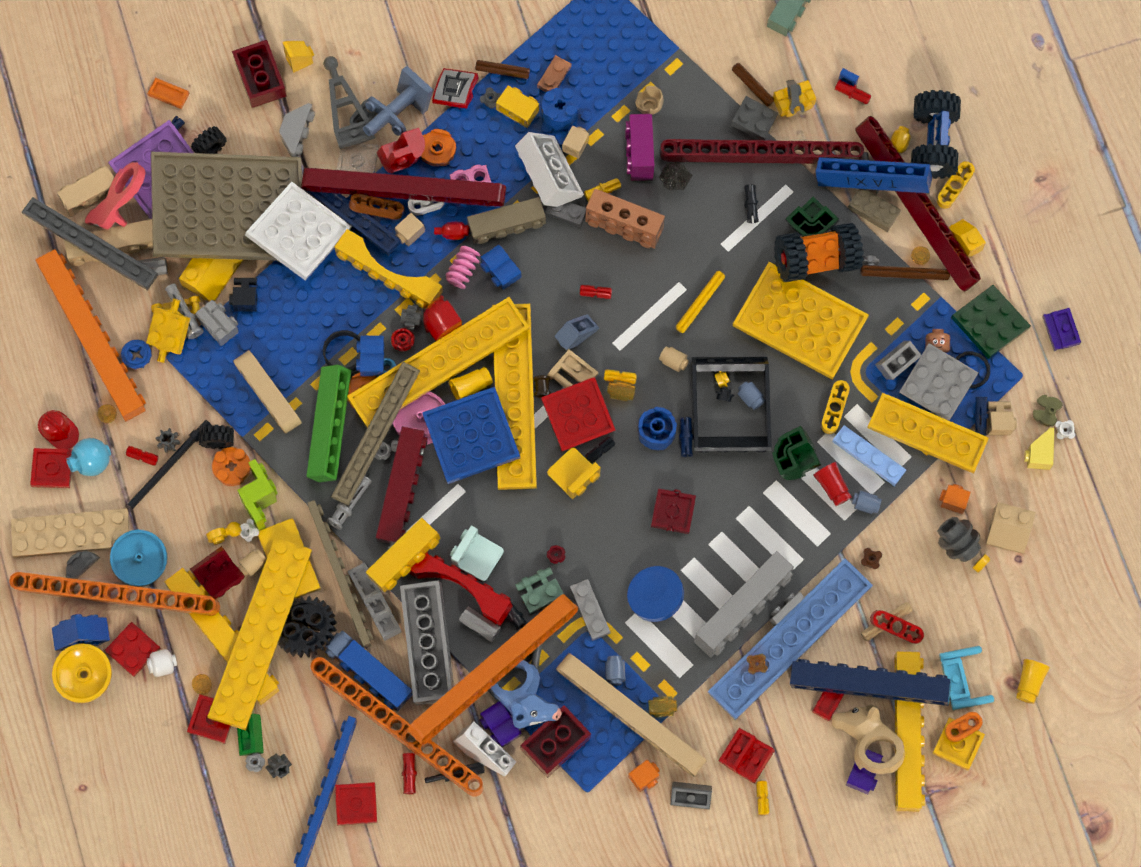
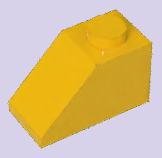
M304 41L282 42L285 58L293 73L313 64V50L310 46L307 47Z
M964 219L949 226V229L969 258L983 250L986 242L975 226Z

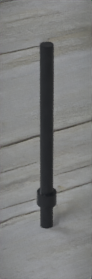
M205 419L196 430L189 434L190 437L127 504L130 508L134 509L195 442L199 441V429L205 425H211L209 421Z

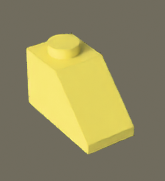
M1049 428L1030 445L1028 450H1025L1024 462H1027V468L1051 469L1054 458V428Z

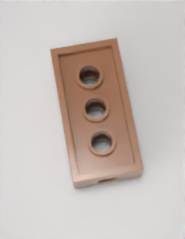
M594 189L586 207L585 222H588L592 227L603 228L610 234L621 235L627 241L634 240L639 242L645 248L651 247L655 249L664 228L665 216Z

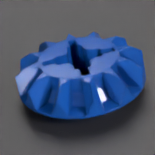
M142 340L129 341L123 346L121 351L123 363L128 368L130 367L135 370L144 368L146 364L150 363L152 356L149 345ZM138 351H140V356L142 358L136 357L133 360L134 356L131 352L137 353Z

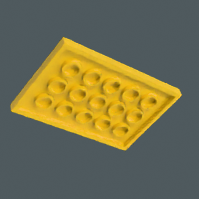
M768 262L732 326L833 380L868 319L869 314L803 279L784 282L780 278V273L778 274V267Z

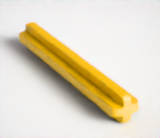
M716 271L676 325L677 331L684 333L725 279L724 273Z

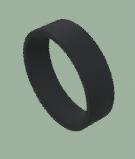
M340 330L332 333L325 340L323 356L328 366H332L326 358L328 344L339 336H350L360 341V337L356 333L349 330ZM356 364L347 367V369L351 370V372L355 371Z

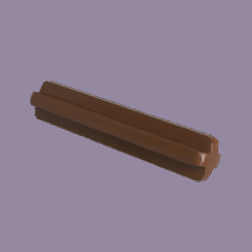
M477 60L475 69L482 72L528 79L530 75V69L526 67Z
M736 63L732 67V71L767 107L774 102V98L740 63Z

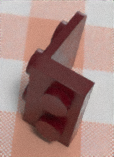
M222 546L190 568L200 585L215 599L222 597L226 591L240 584L245 578L243 572L233 563Z

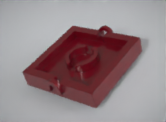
M658 488L651 527L689 534L696 495L681 493L677 489L669 491Z

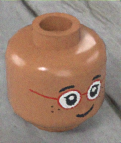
M932 329V333L926 335L925 349L930 343L945 353L950 351V335L944 333V329Z

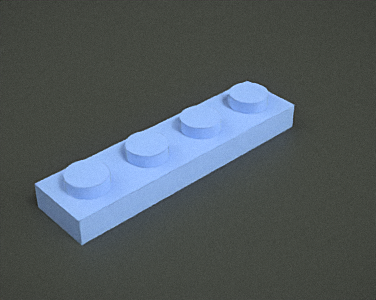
M845 425L832 440L833 443L894 487L906 472L905 468Z

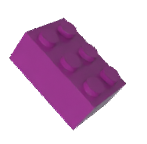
M630 114L629 121H626L625 129L627 174H630L631 181L653 180L654 145L652 114Z

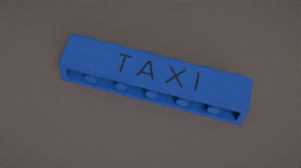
M819 157L816 168L818 186L929 193L932 182L930 164Z

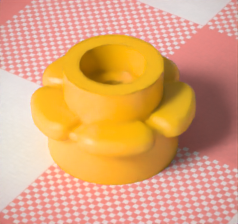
M719 371V373L714 374L720 388L728 387L727 383L730 380L726 372L722 373Z

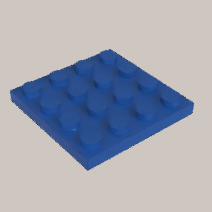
M495 387L422 412L447 484L521 458Z

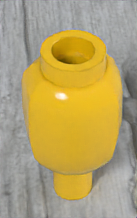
M899 126L891 137V142L899 154L906 151L911 139L910 129L904 126Z

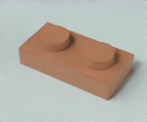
M555 55L537 84V88L544 92L559 88L572 64Z

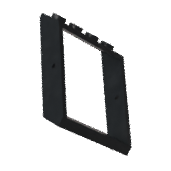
M691 357L694 451L700 453H707L709 451H718L720 453L737 451L739 453L747 451L760 453L772 451L768 357ZM764 371L766 436L698 437L696 372Z

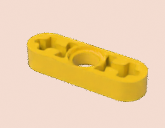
M964 161L959 164L958 172L949 178L938 194L937 204L939 207L947 209L953 205L974 174L975 168L972 163ZM966 168H968L969 171L964 175V177H960L963 172V169L965 170ZM958 181L961 187L954 189L951 187V182ZM948 192H950L951 195L948 201L943 202V198H945Z
M838 380L833 384L821 423V429L826 434L835 433L839 427L850 390L849 384L846 381ZM843 386L844 391L841 397L836 398L838 394V389L836 388ZM838 403L841 409L834 412L830 409V405ZM833 416L834 420L832 424L834 426H832L831 429L827 428L828 425L825 423H828L830 417Z

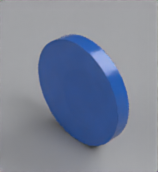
M652 566L640 571L632 579L628 587L627 598L631 609L638 617L646 621L658 622L670 618L679 610L684 599V587L678 575L671 569L663 566Z

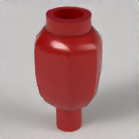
M448 222L442 227H434V234L442 235L450 240H460L465 236H469V225H465L463 222Z

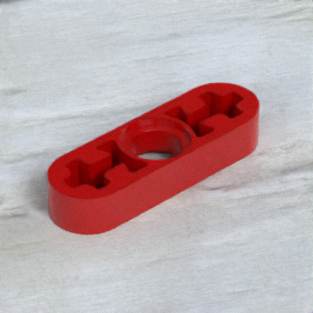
M875 610L870 616V622L873 626L909 643L918 644L924 638V632L920 627L886 611ZM882 614V618L889 622L888 624L884 622L878 623L876 617ZM899 621L902 625L899 632H894L892 628L893 623ZM906 630L916 631L918 637L912 639L913 636L905 632Z

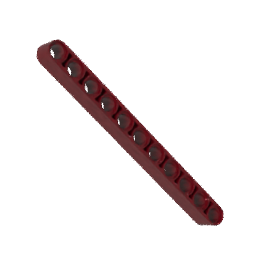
M868 116L855 128L857 135L874 161L905 163L874 117ZM895 191L957 286L963 291H968L981 280L980 274L927 194Z
M666 139L661 143L660 157L667 162L818 164L819 157L862 160L864 146L861 143L847 141ZM670 148L673 152L667 153L664 149ZM687 148L690 149L692 152L685 153L683 149ZM708 149L710 150V152L703 153L701 150ZM721 149H726V150H728L729 152H728V153H722L720 150H721ZM744 149L747 151V153L742 154L739 152V150ZM762 149V150H764L766 153H765V154H760V153H758V150ZM783 150L785 153L778 154L776 151ZM801 150L803 154L799 155L795 153V151ZM819 150L822 154L817 155L813 151ZM836 150L839 151L841 154L835 155L832 153V151ZM851 151H857L859 155H853Z
M304 168L301 184L303 190L349 195L363 194L373 197L495 207L504 206L506 186L500 183L319 168Z

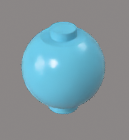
M85 438L73 447L71 457L67 458V464L71 472L78 471L84 476H96L107 468L111 451L109 446L105 445L102 441L95 438Z

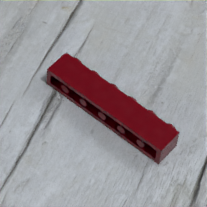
M401 427L377 530V542L394 545L406 533V530H404L405 522L409 523L411 512L408 511L409 504H413L415 493L412 491L414 485L417 486L419 481L417 470L418 467H422L424 458L421 452L422 448L426 449L428 437H425V431Z

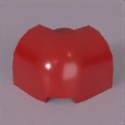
M419 127L403 132L397 141L382 145L379 148L377 156L388 173L392 174L406 169L418 161L425 150V140Z
M442 295L433 300L425 309L423 316L424 328L426 333L430 332L435 341L462 326V320L449 301H444Z

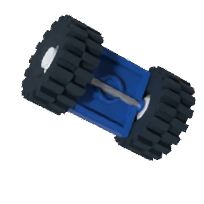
M943 90L923 91V93H918L914 98V119L918 122L921 121L923 124L928 123L927 146L923 144L921 147L917 146L912 150L911 163L930 164L933 179H937V177L943 179L945 176L949 178L958 172L959 153L953 147H948L950 143L948 129L951 124L960 119L961 99L955 93L950 94L949 91L943 92Z

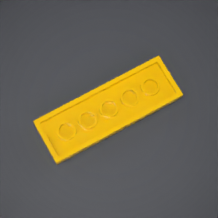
M883 392L867 427L973 474L989 439L984 435Z

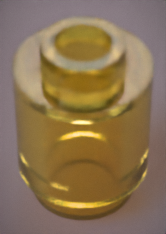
M614 379L613 383L609 382L607 393L613 399L627 402L628 400L633 401L636 386L629 382Z
M672 696L653 697V699L648 700L649 715H654V717L673 716L674 712H677V701L673 700Z

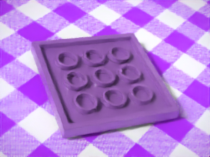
M170 120L108 162L116 174L131 162H138L145 169L144 181L133 198L149 219H152L151 152L194 153ZM132 175V176L129 178V180L126 182V184H125V187H126V188H127V186L130 184V182H131V180H132V178H133V175Z

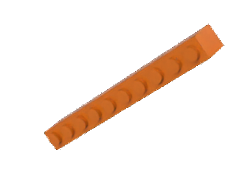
M56 249L35 259L125 422L145 412L146 410L143 405L146 402L142 394L137 395L134 390L137 388L132 378L128 379L126 375L128 370L123 362L119 363L117 359L119 354L116 348L110 347L108 342L111 340L107 332L101 331L99 326L102 324L98 316L93 317L91 313L93 308L89 300L84 301L82 297L84 292L80 284L75 285L73 280L76 278L72 270L66 269L65 264L67 261L63 254L58 255Z

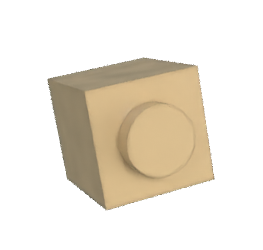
M572 126L562 144V151L579 159L589 141V133L582 127Z
M412 213L395 227V236L401 240L402 244L405 243L408 246L425 232L424 224Z

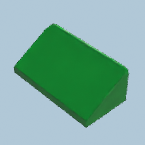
M252 713L246 731L237 728L239 756L264 753L261 716Z

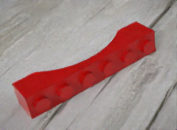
M428 551L421 562L415 563L411 567L409 574L418 579L441 578L462 586L476 599L483 616L499 626L502 625L513 607L507 595L495 593L490 585L478 583L474 576L462 574L458 567L452 564L448 566L441 557L437 555L433 557L427 554Z

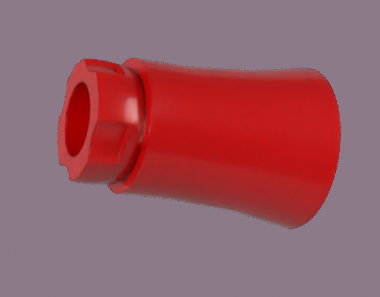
M836 462L825 466L813 474L830 500H833L836 507L852 498Z

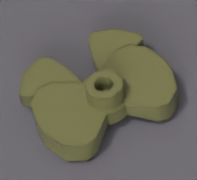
M1042 395L1037 399V402L1045 407V411L1034 410L1033 417L1045 426H1054L1057 422L1055 413L1062 408V402L1058 398Z

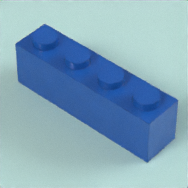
M355 640L339 655L338 659L341 662L339 666L346 672L350 670L355 674L354 679L361 685L365 683L369 686V692L376 698L380 696L384 699L383 703L391 710L399 711L412 697V689Z

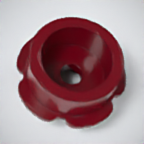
M553 545L547 551V558L553 564L562 563L565 560V549L558 545Z

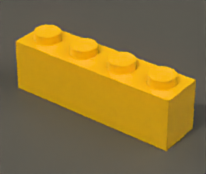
M421 518L366 571L367 576L384 593L387 590H392L400 577L406 576L415 563H419L424 559L425 553L429 549L432 550L439 544L441 538L438 532Z

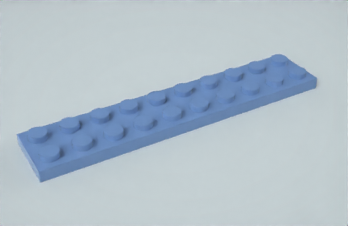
M846 558L843 559L707 693L736 720L792 666L793 661H797L873 585Z

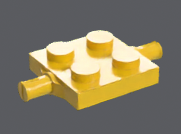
M173 298L170 309L155 307L146 344L155 346L160 350L157 361L165 363L167 352L182 353L190 322V317L178 312L181 300Z

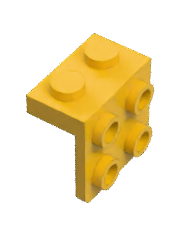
M571 448L548 469L547 474L571 499H574L577 495H582L587 489L586 487L600 477L601 467L596 462L591 464L576 448Z

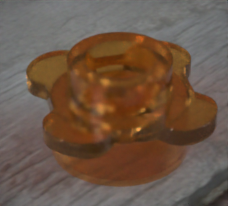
M764 654L749 655L747 657V662L749 663L748 672L750 674H755L756 672L765 673L768 669L765 665L766 656Z

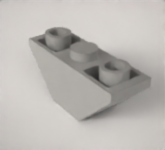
M310 103L285 114L279 130L280 138L291 157H298V155L302 154L303 139H307L309 122L314 120L315 111H313L312 104Z

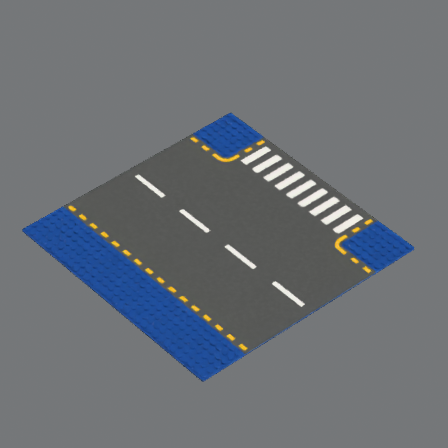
M572 0L501 62V64L529 68L530 75L528 79L489 73L475 85L472 90L473 98L467 109L451 106L421 132L424 135L431 132V130L442 129L451 134L456 143V154L447 166H431L424 162L420 156L418 161L412 166L392 174L450 179V174H453L454 171L468 170L475 165H486L491 183H500L506 186L504 206L540 197L530 175L526 171L522 159L518 155L515 145L528 132L555 136L562 150V144L571 127L566 130H554L553 127L544 123L542 118V99L546 92L537 88V84L556 55L572 64V67L559 88L571 89L578 99V118L572 126L582 127L589 133V141L579 159L563 152L583 194L584 191L598 186L599 183L603 184L618 178L621 188L608 194L665 216L664 228L655 249L651 247L645 248L634 240L627 241L621 235L610 234L603 228L590 226L588 222H585L586 214L581 227L545 215L546 224H543L540 228L525 229L524 232L519 234H507L506 237L501 239H489L488 242L483 244L473 243L470 230L469 236H465L460 240H450L442 235H435L434 227H442L448 222H463L465 225H468V216L501 207L446 202L441 209L419 216L414 215L424 224L425 232L410 246L400 243L389 256L352 227L350 231L363 238L370 255L385 269L407 277L427 276L442 285L443 293L441 295L444 297V301L448 300L462 320V325L510 297L514 304H530L533 378L539 375H548L550 370L568 351L555 338V335L567 321L588 314L599 327L594 334L570 350L599 372L595 379L615 427L613 432L572 447L576 448L585 457L589 451L598 447V444L607 437H611L614 440L615 446L605 454L602 453V456L595 461L601 467L600 477L594 483H590L582 495H577L574 499H571L548 476V469L570 449L561 451L541 399L534 397L536 384L533 381L537 489L498 490L497 467L447 484L434 444L431 443L426 446V449L424 448V452L421 454L424 458L422 467H418L417 470L419 481L417 486L414 485L412 491L415 493L413 504H409L408 509L411 512L409 523L405 522L404 530L407 532L417 521L423 518L438 532L441 538L439 544L434 549H429L427 554L433 557L435 555L441 557L448 566L452 564V556H450L452 549L455 545L459 546L462 541L460 539L465 529L469 530L470 526L477 528L478 534L502 547L504 553L487 581L483 582L477 579V582L482 585L484 583L490 585L497 594L503 593L507 595L516 609L522 612L523 618L527 623L546 607L529 614L521 599V596L527 593L525 588L517 591L515 584L521 582L522 578H529L535 575L536 571L550 567L553 574L546 577L548 582L556 578L563 593L575 605L577 604L570 586L587 579L589 580L609 627L610 634L592 641L578 609L577 613L542 643L538 667L540 680L536 695L549 703L557 704L559 708L565 705L591 733V739L560 766L587 793L600 783L645 739L556 670L568 653L575 656L604 680H606L605 662H607V657L622 656L625 662L626 680L622 682V685L613 687L658 722L662 723L773 617L770 613L778 606L782 608L786 604L784 600L791 593L795 595L805 587L938 459L867 428L882 392L936 415L899 393L920 358L893 380H888L883 376L875 365L903 341H911L922 355L925 351V337L928 333H932V329H944V333L950 335V351L947 354L953 358H956L965 351H974L982 354L990 365L991 373L989 379L978 388H969L950 419L951 422L970 429L975 424V418H973L976 406L975 397H988L987 402L999 401L1023 377V374L1000 352L988 359L951 319V316L957 311L923 279L862 276L860 269L847 272H838V269L808 274L803 279L869 314L868 319L833 380L733 327V322L768 262L773 264L776 262L774 258L775 238L778 235L796 232L785 219L798 206L802 207L812 197L818 200L824 207L827 206L839 218V222L836 225L847 223L856 225V228L859 230L858 234L861 235V243H863V258L869 255L875 256L880 261L878 266H910L825 186H818L817 178L802 164L667 162L662 160L660 157L661 143L666 139H757L730 126L740 105L629 0ZM507 86L516 87L525 96H531L538 101L539 112L529 127L526 128L497 111L496 107L491 109L484 103H481L480 96L484 95L489 87L500 94L503 93ZM646 86H656L662 91L664 103L661 110L652 115L654 145L653 180L631 181L630 174H627L626 121H629L630 114H642L637 110L635 104L638 92H643ZM769 133L767 134V136H766V138H765V140H774V141H777V140H776L771 134H769ZM437 144L436 147H432L433 149H435V151L442 150V148H440V144ZM670 148L664 149L667 153L673 152ZM683 149L685 153L692 152L690 149ZM708 149L701 150L703 153L710 152V150ZM721 149V150H720L722 153H728V152H729V151L726 150V149ZM744 149L739 150V152L742 154L747 153V151ZM762 149L758 150V153H760V154H765V153H766V152H765L764 150H762ZM783 150L776 151L778 154L785 153ZM383 166L377 172H375L380 174H391L388 173ZM479 176L475 180L483 181L484 178ZM748 184L750 192L751 184L756 185V198L759 201V206L757 207L759 222L754 223L752 216V224L747 223V210L744 207V202L746 201L744 186ZM585 195L570 201L584 208L588 205ZM378 197L398 201L404 206L402 217L397 220L369 215L396 235L395 227L411 213L408 209L409 199ZM542 203V207H543V210H544V213H545V211H546V209H547V205H544V204ZM372 205L374 208H381L378 205ZM415 205V208L419 209L421 206ZM497 245H500L521 271L522 278L504 290L500 286L496 287L491 280L493 276L489 272L485 273L480 266L482 263L481 256ZM461 246L470 247L481 255L476 257L480 261L479 264L473 263L476 270L469 269L473 275L471 277L466 275L469 283L462 282L466 286L465 289L455 287L446 280V273L449 271V267L453 265V260L457 259L456 254L460 252ZM335 248L306 281L280 261L275 260L255 277L257 278V285H250V287H256L258 293L257 311H234L229 301L223 305L226 309L225 314L228 317L232 316L238 323V334L229 339L223 346H220L205 327L201 325L199 327L204 332L194 339H188L187 337L181 354L170 352L166 356L168 362L306 504L315 500L316 505H321L324 513L321 518L324 523L327 522L329 517H332L337 510L336 506L341 503L331 498L367 430L355 409L347 401L337 480L317 482L306 477L321 367L328 366L323 356L325 340L332 333L340 330L352 331L359 337L384 336V358L392 359L396 366L436 342L430 332L426 333L424 328L423 316L425 309L419 307L413 299L404 298L398 290L389 289L384 285L383 281L379 279L374 280L363 269L361 271L356 269L348 260L343 261L336 256ZM716 271L724 273L725 279L684 333L677 331L676 325ZM589 285L595 286V288H611V299L597 298V296H581L579 293L580 286ZM408 305L417 306V311H422L420 326L415 325L414 330L408 329L414 334V345L407 351H398L391 344V336L394 331L405 328V323H401L402 309H407ZM339 336L333 339L327 346L326 358L332 365H341L345 368L355 365L356 360L360 359V353H357L358 340L350 336ZM666 346L669 348L673 347L687 355L689 363L684 371L677 372L662 364V361L659 360ZM248 350L254 355L302 422V424L287 434L282 431L233 362V360ZM494 352L450 379L485 367L489 371L493 383L481 391L495 387ZM966 355L958 360L979 372L972 385L980 383L985 378L987 373L986 365L979 357ZM691 357H768L772 451L763 453L756 451H747L745 453L728 451L726 453L709 451L707 453H700L694 451L692 440L693 456L689 457L688 454L687 457L681 456V440H679V435L681 434L680 418L684 417V420H686V417L692 418L693 434ZM389 366L384 367L385 371H388L390 369ZM562 369L558 372L573 385L579 383ZM608 369L620 371L619 373H622V371L636 373V383L627 384L621 383V381H605L604 372ZM355 370L351 372L350 380L360 371ZM719 371L696 372L698 437L766 436L765 402L759 408L753 410L738 396V388L746 381L748 383L753 382L764 395V371H721L722 373L726 372L730 380L727 383L728 387L725 386L723 389L731 390V394H734L731 402L716 399L717 393L715 392L720 391V387L714 374L719 373ZM550 379L549 392L551 394L565 388L556 380ZM449 380L429 391L439 396L445 404L456 401L450 389ZM838 380L846 381L849 384L850 390L839 427L835 433L826 434L821 429V423L833 384ZM843 386L836 388L838 389V394L836 398L841 397V394L844 391ZM832 403L830 409L837 412L841 409V406L838 403ZM654 407L669 410L677 423L675 439L664 450L647 448L640 442L638 436V425L641 415L650 409H654ZM833 416L830 417L828 423H825L828 425L827 428L831 429V427L834 426L832 424L834 420ZM393 424L383 441L390 445V447L393 440H399V435L395 431ZM844 425L906 469V472L895 487L832 442ZM802 426L816 449L815 452L821 466L806 472V476L802 478L785 480L778 471L772 452H774V446L780 436ZM392 450L390 457L386 460L373 459L365 475L372 482L352 508V515L344 521L342 529L338 530L328 523L329 528L368 568L393 546L377 542L376 540L396 453ZM833 462L837 463L842 478L852 496L851 499L837 507L813 476L814 473ZM658 488L669 491L677 489L681 493L696 495L689 534L651 527ZM861 490L877 495V498L882 499L878 513L870 514L854 509V504H851L854 493H858ZM558 545L565 549V560L562 563L553 564L547 558V551L551 546ZM778 551L794 566L792 580L787 586L780 587L777 596L772 601L769 599L766 601L765 608L758 615L756 613L753 614L749 625L746 628L741 627L738 636L732 642L727 641L724 646L725 649L718 656L714 655L710 658L694 643L696 633ZM652 566H663L671 569L678 575L684 587V599L679 610L670 618L658 622H650L638 617L631 609L627 598L628 587L632 579L640 571ZM460 569L462 574H464V575H466V576H467V574H469V573L463 571L462 569ZM409 573L404 577H400L397 580L396 586L390 591L401 602L400 586L438 580L442 583L450 653L469 673L520 630H517L514 624H510L507 616L502 625L499 626L501 629L499 634L491 643L459 621L460 616L468 606L483 616L476 599L462 586L441 578L418 579ZM538 581L532 584L531 587L534 590L542 586V583ZM533 652L524 661L531 664ZM513 668L498 681L499 687L507 691L516 690L525 683L527 673L522 669ZM490 688L488 692L496 699ZM545 722L526 726L524 729L531 736Z

